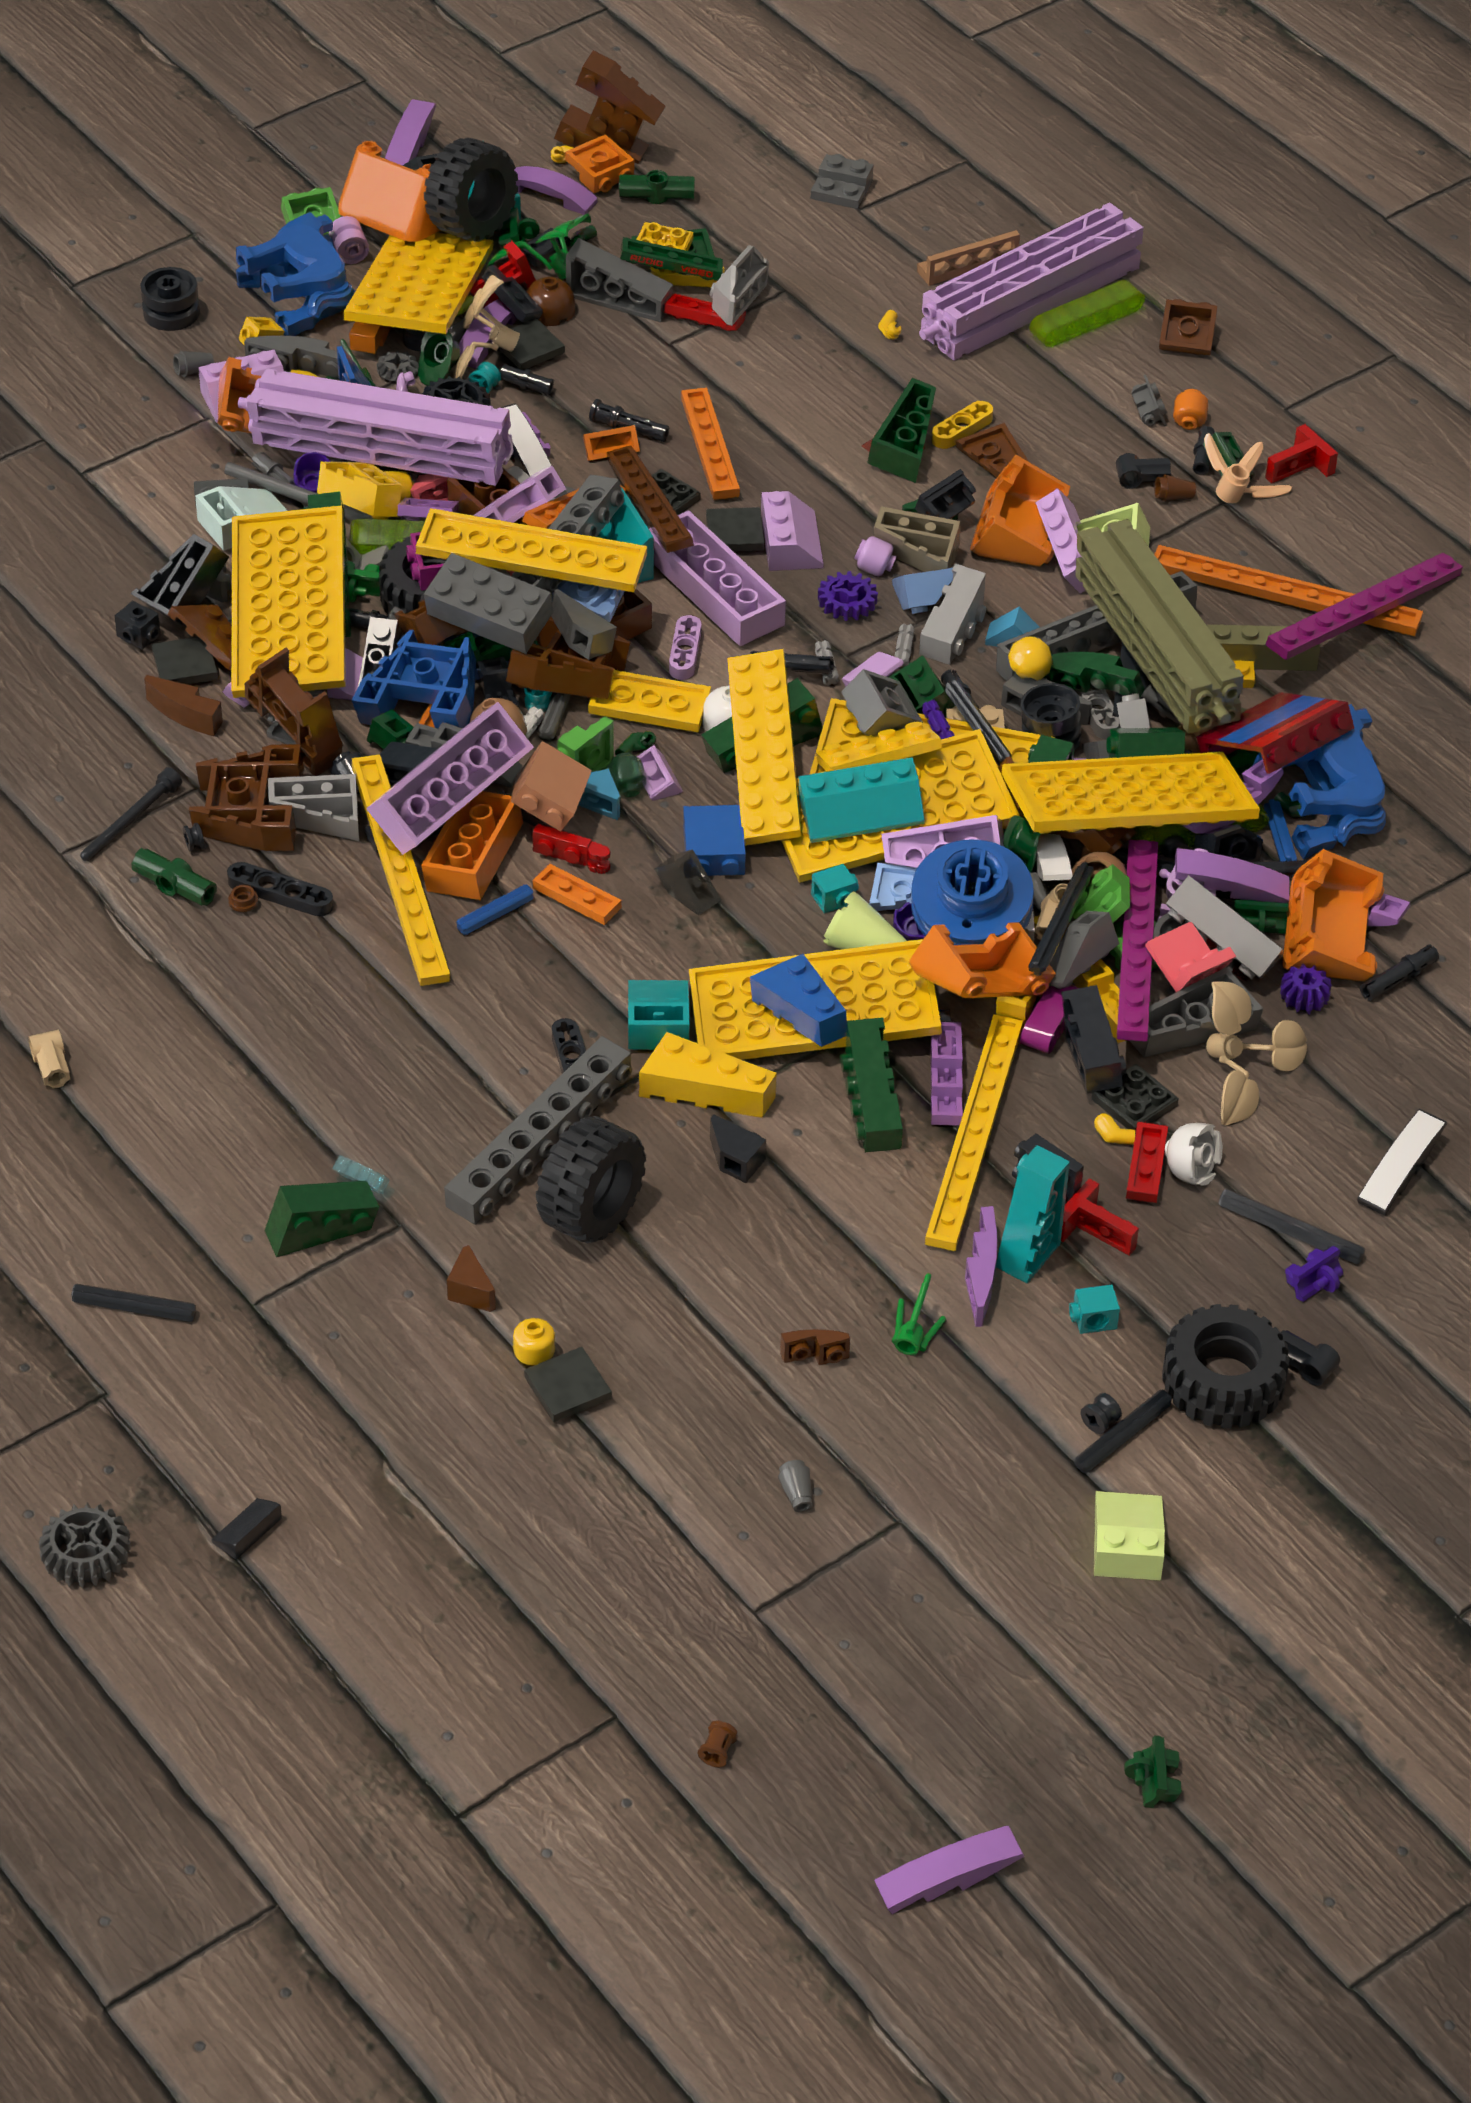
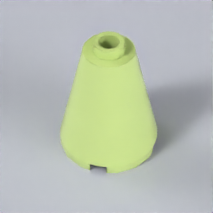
M854 891L844 900L845 903L849 904L847 908L838 909L824 935L826 939L823 940L825 944L838 949L907 941L868 902Z

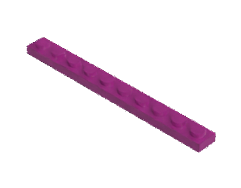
M1440 553L1269 635L1265 645L1287 660L1460 576L1463 566L1454 561L1451 556Z
M1129 840L1127 876L1130 878V908L1124 912L1117 1023L1118 1040L1147 1041L1152 956L1145 945L1153 939L1158 842Z

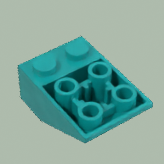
M628 980V1049H655L666 1032L689 1040L688 980Z

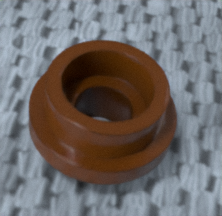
M248 885L236 886L228 897L229 906L238 912L251 911L258 904V895Z

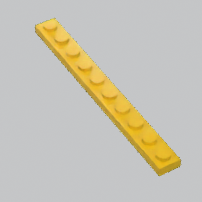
M379 754L352 758V770L356 774L357 786L420 986L449 982L450 972L411 850L402 855L366 809L391 788L381 756Z
M993 1015L925 1236V1245L956 1251L1021 1035L1023 1020Z

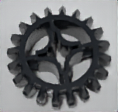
M448 376L445 380L438 378L437 382L430 381V385L425 387L422 395L492 406L490 394L486 392V387H480L479 382L472 383L470 378L466 380L461 379L460 376L458 378Z

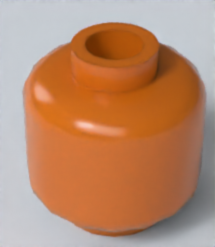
M1187 389L1178 394L1174 401V421L1187 430H1193L1205 424L1209 406L1207 397L1196 389Z

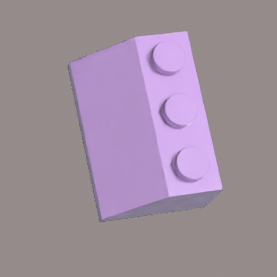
M275 350L262 351L257 354L235 358L242 360L241 368L243 370L246 367L252 368L251 374L262 376L266 368L274 369L277 372L284 371ZM226 361L199 367L201 394L216 423H218L219 377Z
M789 491L762 492L761 520L769 571L823 568L815 511Z

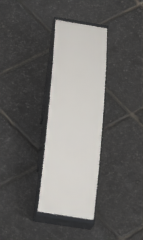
M514 403L501 407L509 409L511 427L508 434L512 435V456L515 459V466H518L530 477L552 466L539 439L517 404Z
M1419 1108L1370 1176L1357 1197L1358 1203L1386 1216L1398 1194L1402 1195L1414 1173L1418 1174L1446 1127L1447 1122Z

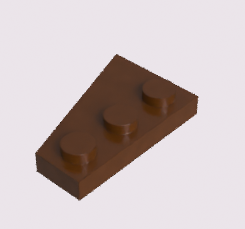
M218 605L171 606L168 615L174 621L179 618L187 626L185 631L192 637L198 636L207 644L205 649L228 670H231L232 625Z

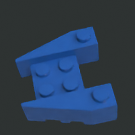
M409 630L398 641V648L389 657L384 656L378 662V669L373 674L368 673L361 680L352 698L358 720L362 724L371 725L373 718L389 710H394L398 700L402 699L433 704L429 712L434 727L437 729L442 722L463 729L470 723V717L474 710L476 658L470 639L465 637L460 648L423 644L417 642L414 630Z

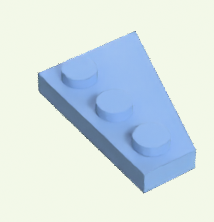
M877 863L869 904L876 911L900 909L905 903H911L912 880L917 868Z

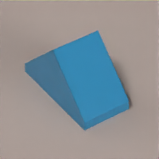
M1019 606L990 622L985 645L997 647L999 643L1040 627Z
M609 769L591 772L578 805L618 820L620 817V795Z

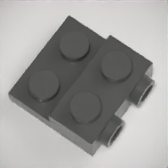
M826 154L819 167L818 178L811 189L810 199L858 209L873 182L874 164H869L865 159L855 161L846 159L841 154Z

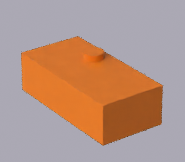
M482 791L446 821L421 865L426 891L476 900L482 899L523 824L521 808L511 802L512 796Z

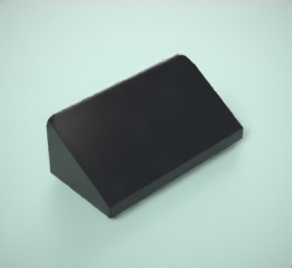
M257 1498L211 1539L212 1543L237 1560L282 1519L281 1505L277 1502Z

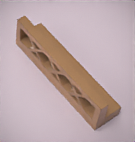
M1015 230L928 256L927 261L917 263V272L929 286L956 278L1019 247L1020 234Z

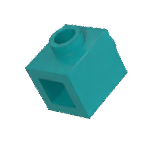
M844 863L812 874L811 895L824 914L847 907L849 904L845 903L844 900L851 892H856L859 889L855 874L850 873Z

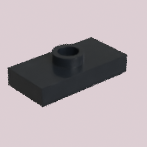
M549 228L527 243L546 260L556 253L550 239L544 240L539 244H536V241L547 232L553 231V228ZM565 236L564 240L568 247L570 245V237ZM556 237L555 240L561 250L562 246L559 237ZM520 249L525 254L529 263L536 267L542 264L527 249Z

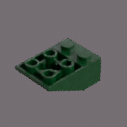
M923 655L888 677L900 681L919 714H924L922 705L930 700L937 702L940 707L939 710L942 711L945 718L947 709L955 707V704L945 692V688Z

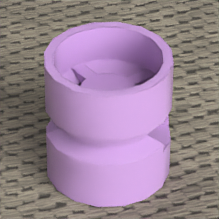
M343 216L334 220L333 230L329 231V236L334 242L335 250L340 254L344 263L355 264L362 261L368 255L369 244L359 221L351 216Z

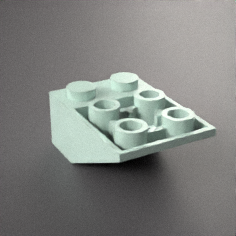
M218 486L195 495L197 519L223 551L232 548L233 516L287 511L272 492L267 489Z

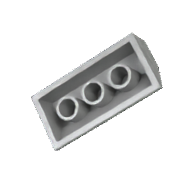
M1189 875L1166 903L1167 907L1170 908L1168 914L1180 924L1184 920L1192 922L1204 941L1206 942L1207 939L1217 945L1218 951L1231 947L1236 955L1234 960L1241 964L1238 969L1251 980L1254 976L1261 980L1283 956V949Z

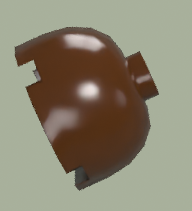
M555 277L540 278L534 281L526 291L543 310V314L538 320L544 326L560 325V321L566 318L568 322L575 314L574 292L568 283L562 279Z

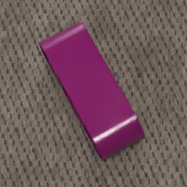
M1072 985L1062 989L1049 986L1027 1020L1021 1034L1020 1043L1050 1054L1065 1030L1061 992L1079 988Z

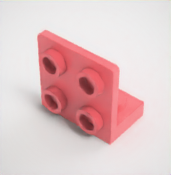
M1192 922L1148 941L1145 945L1175 992L1227 967L1236 957L1231 947L1218 951L1217 948L1210 950Z

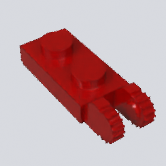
M541 824L535 826L533 830V852L562 859L572 864L587 866L590 872H597L598 874H605L610 871V861H608V858L611 856V851L608 846L591 841L592 839L559 831Z

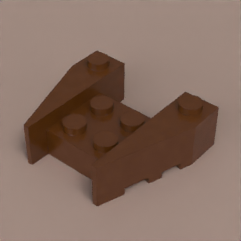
M593 50L584 63L575 84L598 96L593 112L589 114L571 104L559 124L554 139L575 148L606 134L635 160V163L639 164L649 147L648 143L638 139L644 121L655 125L666 106L653 94L649 96L638 86L639 82L634 77L629 78L621 71L622 67L616 61Z
M550 617L537 637L539 645L532 644L527 654L512 650L506 681L520 688L608 699L614 670L625 671L631 642L615 634L612 652L588 660L568 647L554 620Z
M286 647L256 668L255 673L244 684L245 698L262 717L270 712L296 744L301 745L304 766L313 776H318L332 767L334 759L342 754L343 743L338 733L328 694L324 691L314 698L308 691L304 692L299 687L297 678L289 671V650Z
M300 744L268 745L262 747L261 752L248 755L247 751L236 753V758L218 762L217 758L196 763L200 791L208 792L206 805L189 807L192 827L194 823H198L203 837L263 851H294L296 824L292 805H269L268 778L304 776V763Z

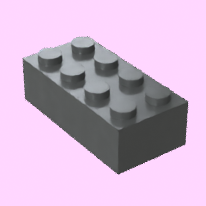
M454 553L450 554L424 593L428 615L524 654H527L553 614L551 592Z

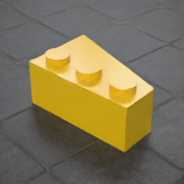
M321 461L317 488L318 494L340 491L343 504L371 515L373 519L388 520V517H398V504L401 499L402 485L373 464Z

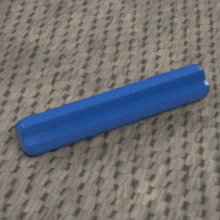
M1270 799L1268 803L1264 804L1263 808L1279 860L1297 861L1298 859L1279 801Z
M524 884L459 918L456 921L457 929L462 935H467L530 902L534 898V892L527 884Z

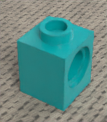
M1113 1285L1075 1289L1074 1302L1069 1303V1314L1071 1321L1077 1323L1080 1334L1115 1330L1118 1328L1120 1307Z

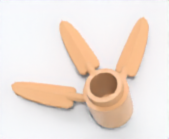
M1209 433L1206 434L1204 441L1208 458L1214 470H1221L1223 474L1216 487V494L1222 501L1237 503L1240 501L1243 493H1252L1254 498H1271L1282 496L1291 491L1292 486L1290 485L1251 486L1246 488L1250 481V472L1261 456L1263 450L1262 442L1255 443L1239 464H1232L1227 468L1213 437Z

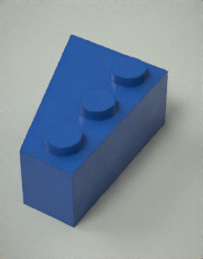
M800 954L750 976L752 1001L759 1006L763 1004L772 1010L773 1015L778 1019L783 1017L792 1023L795 1030L819 1046L823 1047L846 1036V1010L804 954Z

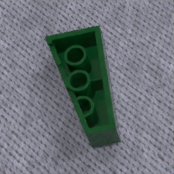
M915 378L910 380L872 439L867 464L916 483L936 392L935 386Z
M796 678L788 683L793 746L820 736L823 728L815 698L802 682ZM730 717L701 734L707 753L723 773L737 768L733 720Z
M883 1017L847 1021L845 1054L840 1055L842 1073L847 1072L848 1077H845L846 1093L853 1097L850 1100L852 1118L857 1117L858 1120L855 1123L857 1141L862 1140L865 1153L901 1149L903 1127L897 1093H894L893 1070L889 1068L888 1041H883L885 1030Z

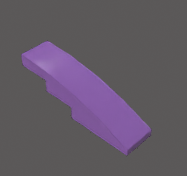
M411 100L395 130L385 159L399 165H404L417 157L419 148L424 145L436 103Z
M1177 848L1175 855V879L1185 880L1189 875L1195 881L1203 882V887L1206 889L1230 891V898L1289 903V876L1233 857Z
M941 1022L942 1034L931 1036V1125H960L963 1116L961 1023Z
M993 1206L981 1207L980 1232H974L973 1257L966 1259L965 1281L976 1327L983 1325L991 1301L995 1278L997 1228Z
M1008 1825L942 1847L910 1861L874 1881L888 1910L894 1914L923 1897L929 1902L958 1885L963 1891L1025 1856Z

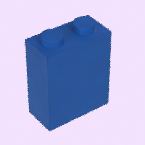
M740 805L683 806L686 876L745 875L744 830L741 826Z

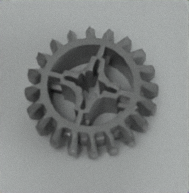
M88 1502L84 1508L79 1509L73 1504L71 1511L67 1512L61 1509L59 1518L50 1516L49 1525L43 1526L42 1536L39 1540L40 1559L45 1564L48 1574H54L57 1582L65 1579L69 1587L74 1582H79L82 1589L86 1582H92L97 1586L98 1580L101 1578L109 1582L111 1573L120 1574L121 1565L127 1564L128 1553L131 1550L129 1529L125 1526L121 1516L116 1517L113 1509L104 1512L101 1503L95 1509L91 1508ZM106 1537L110 1540L107 1547L103 1546V1540ZM63 1543L67 1544V1550L64 1553L59 1550Z

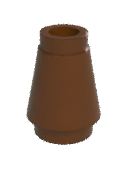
M1165 474L1163 477H1157L1155 481V497L1160 498L1162 501L1194 498L1196 483Z

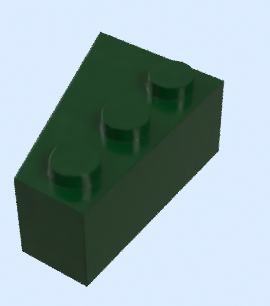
M367 1180L280 1186L264 1231L277 1258L370 1230L379 1210V1205Z

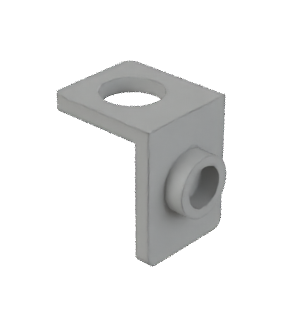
M346 538L347 550L352 555L355 569L364 570L368 564L379 566L382 557L389 549L387 545H384L361 555Z

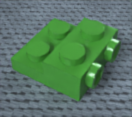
M331 187L315 188L308 192L291 193L282 197L281 210L286 224L309 212L315 217L326 214L332 222L341 217Z
M604 716L598 722L590 725L586 731L579 726L574 727L558 739L557 750L589 768L592 772L605 770L614 763V721Z
M1113 864L1099 871L1094 876L1092 883L1086 887L1072 917L1077 919L1086 911L1109 912L1112 922L1116 921L1130 908V878Z

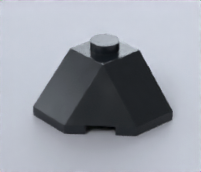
M1239 824L1229 825L1195 835L1193 850L1200 848L1207 850L1209 853L1233 857L1247 862H1257L1261 858L1263 839Z

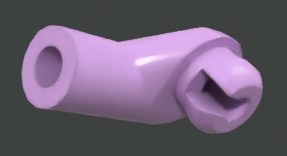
M402 372L398 375L396 390L408 392L407 386L415 384L413 372Z

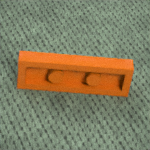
M549 864L533 879V889L603 925L622 908L621 899L552 864Z

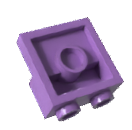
M404 498L398 504L397 516H401V523H408V526L414 529H422L430 508L458 513L459 501Z

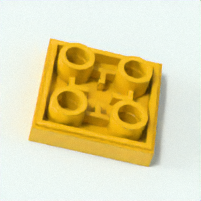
M645 222L636 240L688 251L693 241L694 232L686 231L682 228L662 226L655 222Z

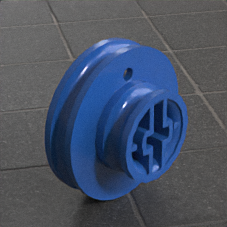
M974 839L948 843L931 852L916 869L911 888L913 918L919 930L925 936L933 925H945L950 932L949 937L954 943L953 945L983 944L992 933H995L997 937L1008 931L1006 928L1008 923L1019 922L1025 930L1033 912L1034 888L1032 877L1024 862L1015 853L999 844ZM971 882H976L975 894L969 896Z

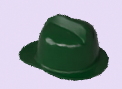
M449 330L447 334L426 332L422 339L418 376L420 381L426 386L430 385V381L437 382L438 378L444 379L460 358V346Z
M1014 815L1010 818L1005 830L1003 844L1005 848L1015 853L1024 862L1031 873L1041 833L1033 832L1025 817Z

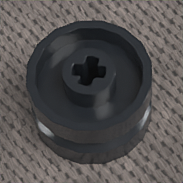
M164 267L153 270L143 277L140 284L144 320L151 327L158 330L175 331L187 328L197 321L200 314L198 285L196 277L191 272L182 268Z

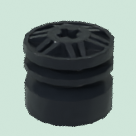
M1057 683L1040 684L1028 690L1020 702L1022 732L1042 734L1074 743L1075 751L1082 740L1079 695L1072 688Z

